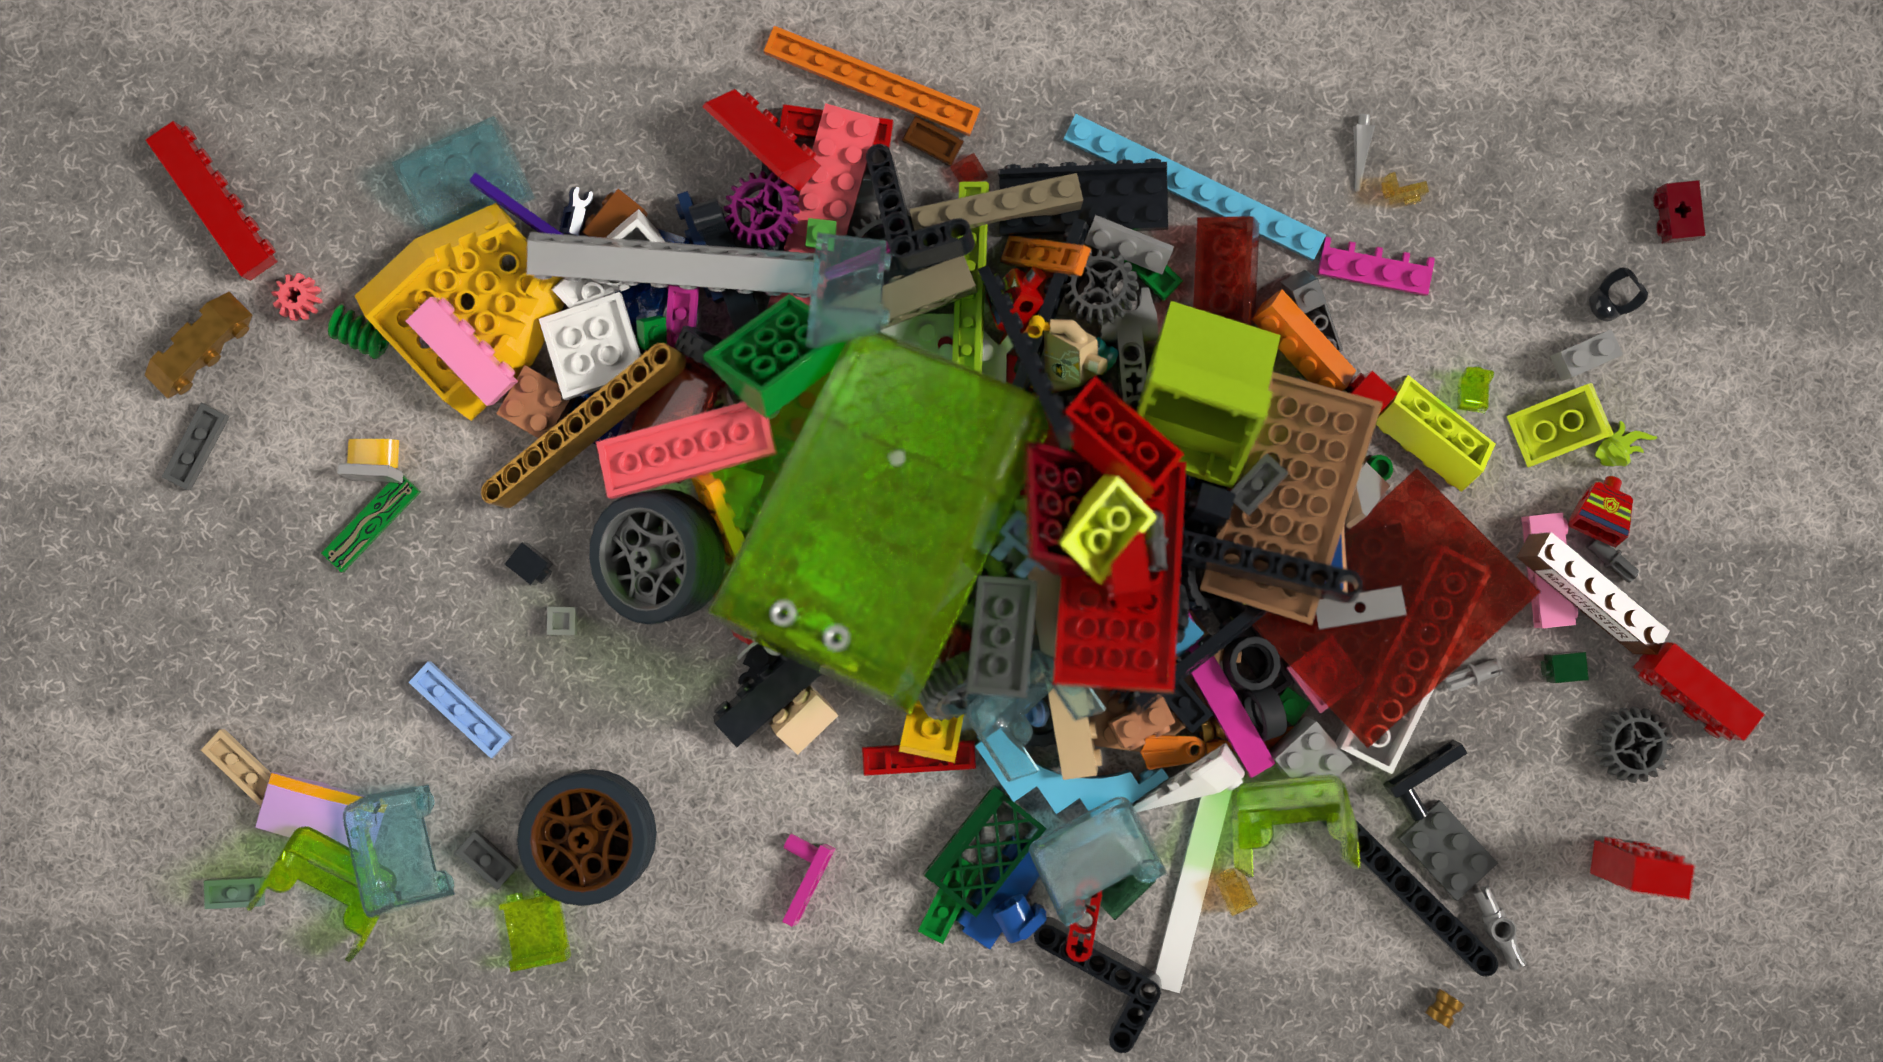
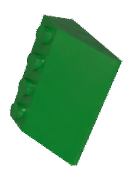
M788 294L706 352L703 357L747 406L768 418L851 357L852 351L848 330Z

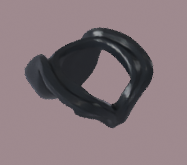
M1622 267L1611 272L1603 280L1600 287L1590 296L1589 304L1593 314L1598 319L1608 322L1639 308L1647 300L1648 292L1644 285L1638 282L1637 276L1629 268ZM1630 277L1640 291L1629 303L1617 306L1609 298V289L1615 282Z

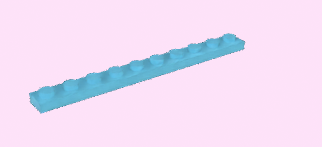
M1075 114L1063 141L1111 164H1116L1119 160H1132L1133 163H1144L1146 159H1161V162H1167L1168 192L1311 261L1315 259L1326 236L1299 221L1078 114Z

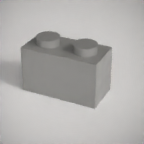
M1612 329L1550 355L1561 381L1622 356L1623 353Z

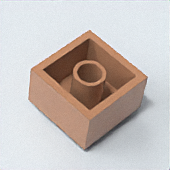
M525 365L516 379L518 382L510 389L496 414L539 439L570 414L579 396L567 401L564 400L559 384Z

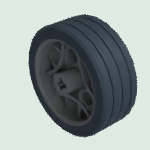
M665 488L630 494L613 501L601 513L594 525L590 539L589 561L598 591L607 604L619 615L633 622L650 625L678 619L701 610L713 598L720 586L725 566V550L718 525L707 508L691 495L680 490ZM661 518L664 520V528L659 526ZM677 576L681 579L680 585L675 581Z

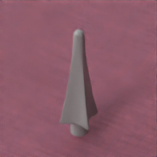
M1359 114L1358 124L1353 126L1355 152L1354 189L1356 192L1361 190L1365 163L1375 125H1369V114Z

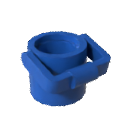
M1017 894L1006 899L992 910V915L1009 943L1029 938L1047 920L1045 908L1037 903L1030 907L1023 894Z

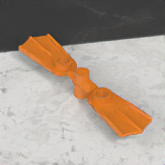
M1294 726L1286 727V732L1281 736L1263 741L1267 749L1269 750ZM1153 734L1145 738L1146 743L1140 751L1148 770L1194 763L1224 743H1227L1232 752L1235 753L1230 742L1220 738L1207 742L1205 745L1202 739L1195 736L1161 735L1155 737ZM1193 745L1198 746V752L1195 755L1190 753V748Z

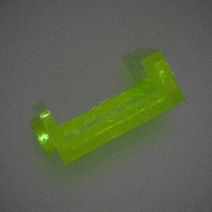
M539 889L533 890L534 895L523 897V892L506 895V900L498 904L499 910L504 911L512 958L508 961L510 972L565 962L571 957L562 903L550 898Z

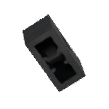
M1202 483L1197 492L1192 491L1188 502L1184 503L1183 530L1216 538L1230 519L1236 493Z

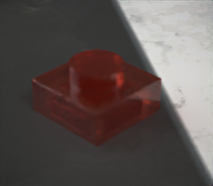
M975 153L950 166L958 183L981 182L988 178Z

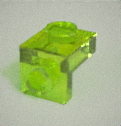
M1466 367L1458 381L1457 409L1486 413L1489 408V384L1494 377V371L1481 367Z

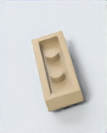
M220 729L201 751L261 807L271 772L225 729Z

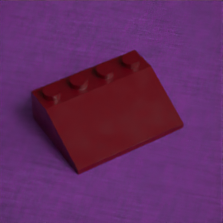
M1027 440L1023 442L1028 558L1052 574L1071 578L1089 574L1059 542L1083 498L1094 486L1093 465L1078 453Z

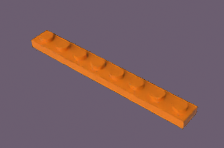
M777 26L773 27L764 48L765 55L969 137L980 113L979 107Z

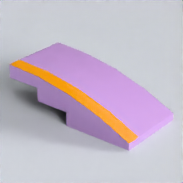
M271 772L255 828L312 844L372 857L387 801L360 795L358 792L332 787L323 782Z

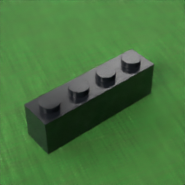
M784 652L782 655H779L780 659L772 666L771 664L764 666L758 672V678L751 684L749 682L743 684L737 690V696L730 702L724 701L715 709L714 712L716 714L713 716L714 724L737 748L823 674L821 668L817 664L792 652Z

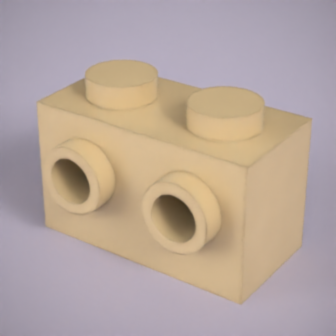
M809 685L784 709L775 714L769 724L774 733L798 755L838 717V714L830 703Z

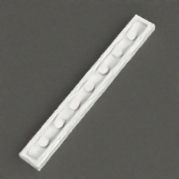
M1227 788L1219 793L1199 797L1155 968V973L1161 979L1162 989L1180 993L1232 790L1228 791Z

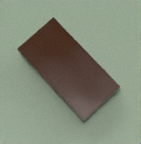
M914 116L902 139V142L950 167L964 144L963 140L917 116Z

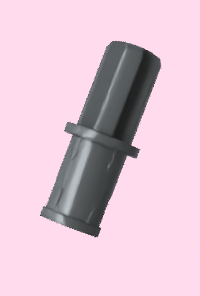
M1153 511L1157 518L1147 528V539L1144 540L1145 545L1148 546V569L1150 571H1164L1167 569L1165 545L1168 544V539L1165 538L1164 515L1162 512Z
M1595 538L1586 546L1588 550L1604 562L1605 568L1610 567L1626 582L1630 583L1638 576V569L1621 555V550H1615L1612 546Z

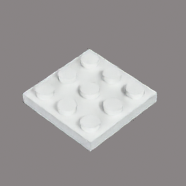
M620 292L539 319L562 397L566 401L601 389L641 356Z

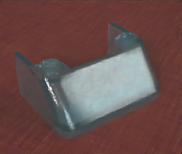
M1037 649L1031 650L1027 699L978 695L967 708L969 723L1008 782L1039 771L1024 747L1031 740L1033 734L1032 726L1025 715L1052 689L1055 690L1075 721L1106 710L1092 688L1054 685L1055 658Z

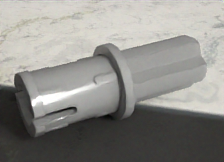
M1496 658L1475 666L1470 664L1467 665V669L1447 675L1444 679L1445 685L1449 691L1472 684L1478 686L1484 680L1501 676L1503 672L1500 669L1502 667Z

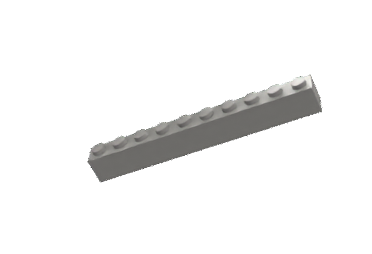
M530 232L527 241V274L534 275L538 279H550L552 276L563 277L567 281H579L581 278L593 279L596 283H609L610 280L622 281L625 285H638L639 282L650 283L654 287H667L670 284L679 285L680 288L689 290L696 289V286L708 287L709 290L717 292L724 291L727 288L736 289L737 292L745 294L753 293L755 290L765 291L766 294L773 296L781 295L783 292L793 293L796 297L806 298L810 294L817 295L819 256L815 253Z

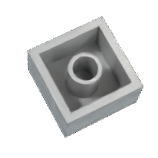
M1306 716L1268 750L1276 763V768L1301 796L1310 801L1352 764L1319 723Z

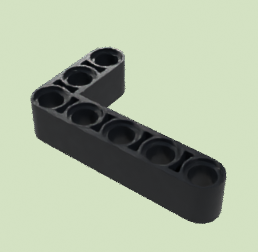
M876 144L868 149L866 160L889 250L900 271L912 272L967 255L974 249L975 239L971 227L965 219L956 218L913 231L897 168L889 148L883 144Z
M716 197L689 207L695 227L706 245L735 247L732 232L725 221L726 216ZM727 288L721 291L735 332L760 315L753 293L745 294L737 292L736 289Z
M1047 917V920L1034 934V941L1041 949L1128 995L1111 1026L1109 1044L1118 1053L1129 1052L1134 1047L1160 999L1162 983L1159 975L1094 940L1092 954L1086 961L1077 962L1072 960L1066 950L1070 926L1055 918ZM1049 928L1054 931L1055 936L1046 938L1041 934V930ZM1079 933L1077 944L1080 946V949L1076 951L1077 953H1082L1083 949H1088L1083 946L1085 934ZM1093 956H1101L1106 962L1102 965H1096L1091 961V958ZM1120 969L1127 970L1131 974V976L1126 979H1122L1117 976L1116 972ZM1145 983H1150L1156 989L1153 992H1145L1141 986ZM1136 1007L1142 1010L1143 1013L1140 1016H1132L1128 1010ZM1125 1032L1129 1035V1038L1127 1040H1119L1115 1034Z

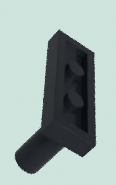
M1451 740L1383 783V786L1391 796L1401 799L1413 821H1419L1428 815V811L1414 790V787L1468 753L1461 743Z

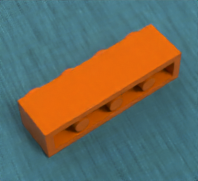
M1283 289L1261 304L1252 321L1260 329L1281 335L1278 349L1309 382L1343 391L1348 387L1356 369Z

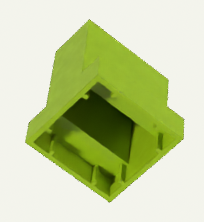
M1171 301L1155 343L1136 412L1184 453L1179 462H1186L1187 475L1233 489L1267 417L1272 391H1269L1268 388L1281 335Z

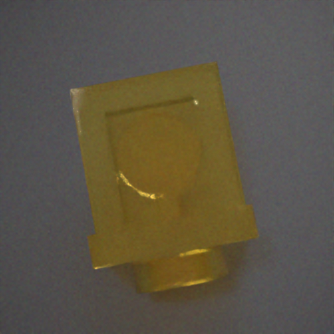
M1395 172L1386 175L1381 185L1383 196L1385 199L1389 198L1390 205L1404 202L1405 206L1417 204L1422 201L1421 197L1429 192L1427 181L1399 187Z

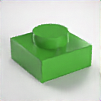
M808 218L805 246L807 248L834 250L837 221Z

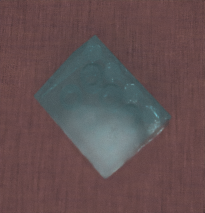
M495 116L391 162L406 195L427 233L496 203L471 185L470 178L475 172L521 205L535 199L504 128Z

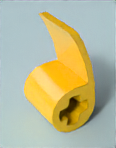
M348 440L347 463L389 465L398 469L399 440Z

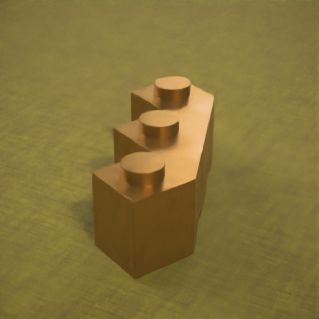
M230 292L207 302L199 310L202 316L192 324L187 322L170 338L174 343L164 353L158 350L150 358L144 376L167 399L176 394L182 395L189 391L193 386L192 381L196 371L206 365L211 367L216 364L221 358L220 353L224 343L233 338L239 339L249 331L248 326L253 315Z

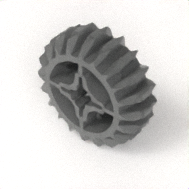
M1100 249L1097 251V256L1092 257V254L1089 253L1082 276L1068 274L1069 283L1062 286V290L1066 294L1063 297L1064 302L1070 304L1068 306L1071 313L1077 312L1076 316L1079 320L1087 316L1088 324H1091L1094 319H1098V324L1101 326L1104 323L1103 319L1106 318L1113 324L1114 315L1123 319L1125 316L1123 309L1131 311L1133 307L1130 301L1137 300V293L1134 291L1139 289V284L1135 281L1137 274L1135 271H1131L1132 264L1130 262L1124 263L1122 255L1114 259V253L1111 250L1107 253V256H1103ZM1101 270H1102V271H1107V272H1105V273H1099V272H1097V271H1101ZM1086 277L1088 285L1084 288V292L1079 295L1077 293L1079 284ZM1122 280V291L1115 299L1112 290L1117 287L1116 283ZM1095 302H1102V303H1104V304H1103V305H1094L1093 303H1095Z
M1632 706L1630 710L1622 707L1619 710V714L1617 712L1609 713L1612 722L1607 719L1601 721L1606 729H1597L1596 733L1603 735L1602 740L1597 739L1593 742L1595 745L1602 746V749L1597 750L1595 754L1599 757H1605L1599 764L1603 767H1608V774H1617V779L1625 781L1628 779L1629 782L1636 783L1638 779L1642 782L1648 781V775L1654 778L1658 777L1656 768L1661 770L1667 769L1663 760L1672 759L1666 752L1667 749L1671 750L1674 748L1672 744L1667 743V740L1672 738L1673 735L1664 732L1668 725L1664 722L1659 723L1661 717L1658 714L1651 715L1649 709L1643 708L1640 711L1639 707ZM1634 722H1640L1645 725L1651 735L1642 736L1639 729L1635 728ZM1621 730L1622 737L1618 742L1615 743L1616 737ZM1635 740L1642 741L1635 745L1634 749L1627 748L1631 747V745L1635 743ZM1653 747L1651 755L1647 759V751ZM1617 754H1627L1630 761H1633L1634 767L1624 765L1619 760Z

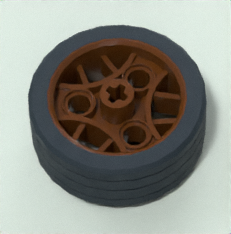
M589 769L576 771L546 784L535 793L525 807L518 826L517 846L519 858L530 880L550 898L569 905L588 906L600 904L626 890L641 877L649 866L656 844L655 817L648 800L626 778L604 770ZM580 792L587 811L573 813L571 793ZM591 793L597 794L602 797L599 799L597 803H595ZM560 801H562L563 812L555 809ZM603 809H608L613 814V821L611 823L603 821L601 816ZM624 822L628 826V831L620 828ZM556 823L564 825L566 829L564 837L556 834ZM616 836L629 841L627 853L613 852ZM549 846L555 848V850L552 853L549 849ZM561 852L568 856L574 864L567 871L562 869L555 861ZM591 857H595L600 861V871H595L591 868ZM614 860L624 861L617 870ZM577 870L579 878L570 874Z

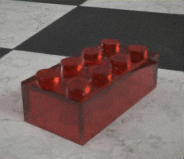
M1254 216L1197 218L1193 308L1255 327V323L1252 321V318L1256 314L1260 223Z

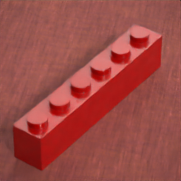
M174 121L170 122L145 141L239 275L249 281L253 280L278 262L273 256L276 252L275 248L266 238L262 240L257 231L260 230V227L251 216H245L241 210L244 204L234 193L230 194L225 186L228 185V181L218 170L215 172L210 166V163L213 162L211 157L203 148L198 149L194 143L197 138L192 130L186 125L181 126Z

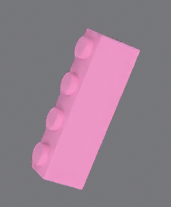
M430 297L406 322L487 406L494 405L518 382L513 377L515 374L514 370L506 362L502 361L500 363L493 356L495 353L494 349L486 341L482 340L480 342L473 335L475 332L474 328L466 320L462 319L460 321L452 313L455 309L446 299Z
M1563 513L1521 517L1524 542L1529 534L1552 532L1567 545L1568 522L1563 517ZM1527 567L1534 628L1576 625L1575 618L1578 617V608Z

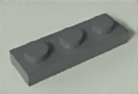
M200 403L162 478L186 490H191L230 416L205 403Z

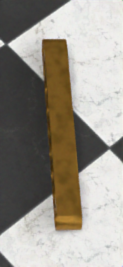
M664 343L654 345L489 478L482 486V499L489 504L503 508H511L679 375L686 365L685 355Z

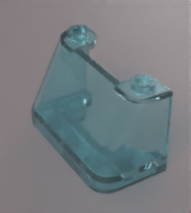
M817 233L806 347L820 348L880 333L882 327H887L889 309H884V302H882L884 270H890L891 253H886L887 241Z
M429 784L368 794L347 805L343 811V823L361 903L368 917L389 914L455 895L452 876L445 870L436 871L424 817L428 816L434 807V797L430 792Z
M1116 797L1036 839L1029 847L1032 861L1065 927L1079 921L1086 914L1084 899L1133 874L1140 882H1153L1167 874L1146 824L1132 803L1124 797Z

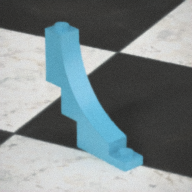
M990 727L977 736L979 741L975 743V747L1013 802L1036 786L1056 814L1080 798L1098 826L1169 778L1165 771L1159 768L1153 770L1145 769L1139 774L1141 779L1136 781L1129 770L1108 775L1063 780L1062 772L1044 767L1026 757L1004 737L998 728L994 731Z

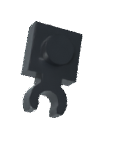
M762 641L753 646L742 663L750 668L747 672L740 675L738 684L742 685L746 677H751L755 681L758 678V672L767 664L772 666L778 655L769 654L765 650Z

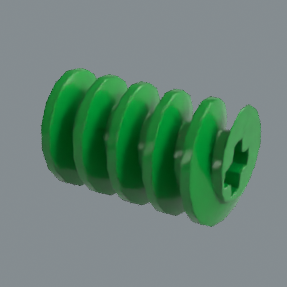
M340 304L329 320V337L334 340L338 339L344 345L348 344L354 350L359 349V352L362 354H369V357L372 359L380 358L386 352L390 343L377 329H374V326L369 321L364 324V315L360 314L354 320L355 311L352 309L344 315L345 306Z

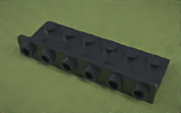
M1146 159L1144 163H1133L1132 160H1119L1116 164L1091 161L1088 165L1064 162L1060 166L1049 167L1045 163H1037L1029 168H1021L1020 165L1010 164L1004 166V169H998L999 190L1077 173L1083 197L1080 210L1056 215L1028 216L1000 221V236L1065 234L1067 226L1069 224L1072 225L1075 218L1085 220L1090 229L1095 215L1134 231L1168 230L1167 162H1161V159Z

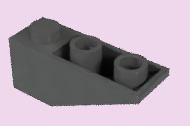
M1303 270L1281 281L1284 292L1337 350L1342 352L1343 349L1318 278Z

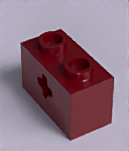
M1700 180L1666 183L1656 189L1653 203L1655 209L1659 210L1660 219L1657 221L1656 231L1658 236L1662 237V244L1695 241L1706 236Z

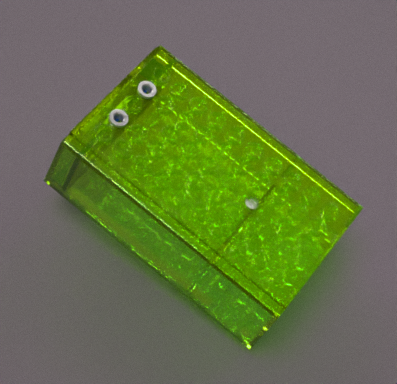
M855 324L707 612L733 632L911 715L999 535V531L1003 527L1025 482L1023 442L1028 440L1043 444L1050 431L1040 400L1035 396L1025 393L1020 388L871 327Z

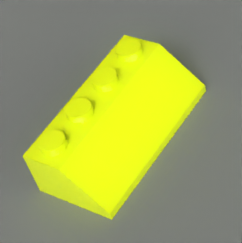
M1408 375L1396 389L1398 394L1379 414L1376 425L1383 433L1390 435L1400 443L1403 449L1418 457L1426 467L1433 469L1442 476L1449 485L1456 487L1462 492L1484 472L1495 443Z

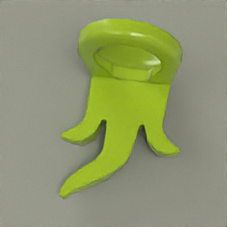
M1619 421V429L1614 435L1603 440L1595 452V457L1600 459L1602 466L1626 467L1631 463L1630 454L1636 451L1644 453L1640 446L1630 447V445L1637 439L1655 440L1657 436L1641 431H1632L1622 436L1626 426L1622 421Z

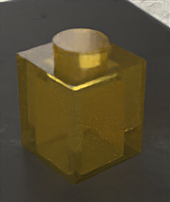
M1231 868L1219 874L1220 879L1215 880V883L1231 916L1258 905L1249 883L1240 869L1235 871L1234 868Z

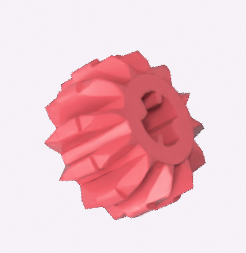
M297 273L295 278L290 274L285 275L286 283L276 282L280 289L271 293L279 298L273 305L276 308H281L279 312L281 316H289L290 320L298 321L300 317L303 320H309L308 311L314 314L318 313L317 308L313 305L314 303L321 304L323 301L315 297L321 292V289L314 286V279L310 277L305 279L303 274Z

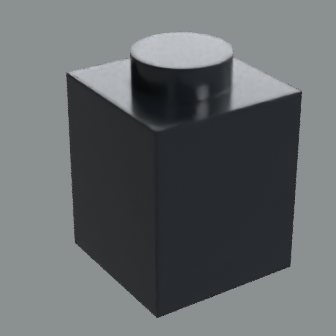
M521 542L504 565L528 584L537 585L538 582L543 584L550 577L552 571L549 568L553 563L529 543Z

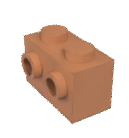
M1163 697L1139 716L1131 710L1107 721L1119 746L1122 748L1129 747L1130 750L1146 743L1144 739L1152 734L1155 737L1166 734L1171 730L1169 726L1176 723Z

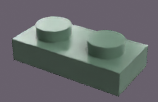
M264 876L207 879L204 881L205 909L261 907L265 905Z

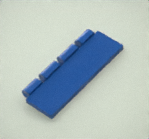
M1012 836L1010 840H1016V838ZM1020 843L1021 850L1026 843ZM1008 844L1002 850V853L1010 858L1008 861L1014 860L1018 855L1016 844ZM1034 844L977 918L963 908L956 919L957 922L964 926L962 932L988 949H991L1002 933L992 915V910L1006 899L1017 894H1023L1026 897L1053 856ZM1002 865L1003 872L1007 869L1009 865ZM999 866L991 867L986 874L994 883L1000 878ZM992 887L985 888V895ZM981 888L976 889L970 898L977 905L982 900Z

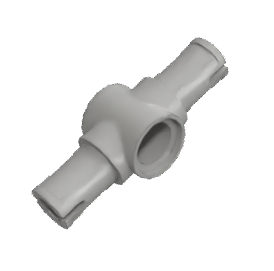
M1490 886L1480 887L1481 891L1479 889L1474 890L1472 893L1483 912L1484 930L1488 936L1492 937L1496 947L1501 949L1511 971L1519 969V964L1521 967L1525 966L1527 962L1516 943L1518 940L1516 937V925L1507 918L1503 908L1498 906ZM1503 921V931L1495 934L1496 924Z

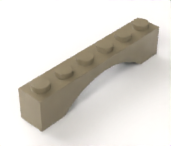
M1075 173L909 209L913 231L956 218L968 221L972 229L1014 218L1056 215L1080 210L1083 197L1078 176Z

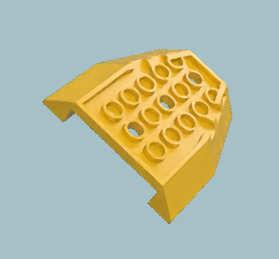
M494 203L414 239L355 295L364 316L444 402L470 421L475 419L488 406L431 347L425 348L421 345L419 334L406 320L430 297L446 299L455 309L452 313L460 321L464 319L474 328L475 332L473 335L480 342L482 340L486 341L495 351L493 356L500 363L502 361L506 362L514 370L515 374L513 377L517 379L525 365L528 367L533 365L545 342L539 319L561 312L565 305L552 290L563 277L552 276L550 279H538L534 275L527 274L528 240L515 227L516 223L498 203ZM506 255H512L516 260V267L509 272L502 266V260ZM466 293L471 294L475 299V304L470 310L464 309L461 305V298Z

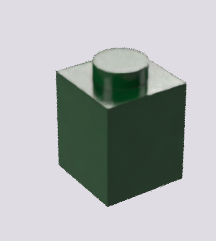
M1574 651L1544 654L1545 661H1541V673L1543 677H1546L1547 682L1565 683L1589 680L1586 652Z

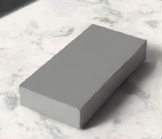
M349 463L339 464L337 474L355 481L402 483L404 474L402 471L389 465Z

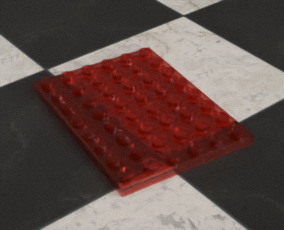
M1416 468L1384 497L1364 519L1345 533L1347 569L1357 572L1361 576L1363 586L1360 593L1401 586L1406 610L1405 616L1319 630L1317 614H1315L1313 623L1310 625L1267 611L1252 626L1264 639H1267L1275 646L1278 654L1353 734L1369 748L1538 596L1541 591ZM1347 582L1348 592L1355 591V586ZM1360 603L1354 607L1357 613H1363L1366 609Z

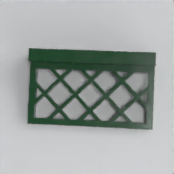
M993 785L925 869L923 875L977 918L1047 828ZM1003 801L1013 808L1014 820L997 821L996 810ZM1017 812L1025 819H1017ZM993 815L994 822L987 823V821ZM1030 822L1038 829L1031 838L1019 839L1018 823ZM1014 824L1016 840L1000 841L998 825ZM995 826L996 842L980 844V830L983 827ZM976 837V844L969 845ZM1020 843H1026L1021 850ZM1016 844L1018 855L1015 859L1002 861L1000 845ZM997 846L998 862L982 864L980 848ZM977 848L979 864L962 866L961 854L964 850ZM958 859L959 866L952 867V865ZM1002 865H1009L1007 869L1003 872ZM999 866L1000 878L996 883L984 884L983 868ZM979 868L981 884L964 886L963 870ZM959 870L960 887L949 888L941 882V879L947 872ZM992 887L985 895V888ZM981 888L982 900L976 908H973L966 902L965 890ZM954 891H961L962 898L959 895H957Z

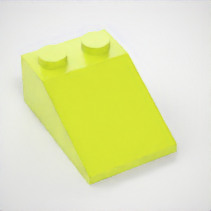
M1592 383L1507 416L1528 468L1614 435Z
M1102 476L1083 498L1059 544L1101 584L1106 579V575L1111 573V563L1133 536L1140 531L1144 533L1157 516L1119 477Z

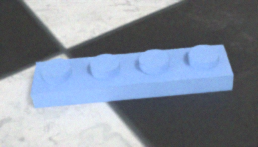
M428 661L409 681L420 694L490 758H494L512 738L501 725L431 661Z

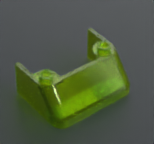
M1323 774L1244 782L1233 790L1231 801L1234 868L1248 878L1254 877L1252 849L1265 848L1272 842L1274 836L1273 825L1326 820L1329 834L1334 839L1341 841L1342 859L1353 869H1360L1357 822L1346 785L1338 776Z
M303 826L296 829L290 836L246 909L252 911L266 889L276 893H285L294 886L297 879L348 906L343 914V925L348 931L358 935L345 958L350 963L366 943L396 887L397 878L394 872L311 827Z

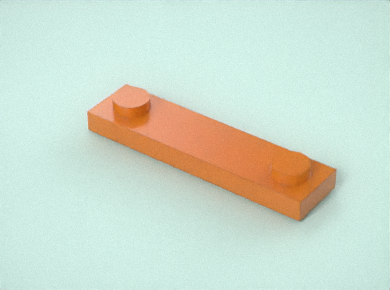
M1009 235L1000 262L1030 269L1036 266L1043 271L1082 276L1091 249L1084 245Z

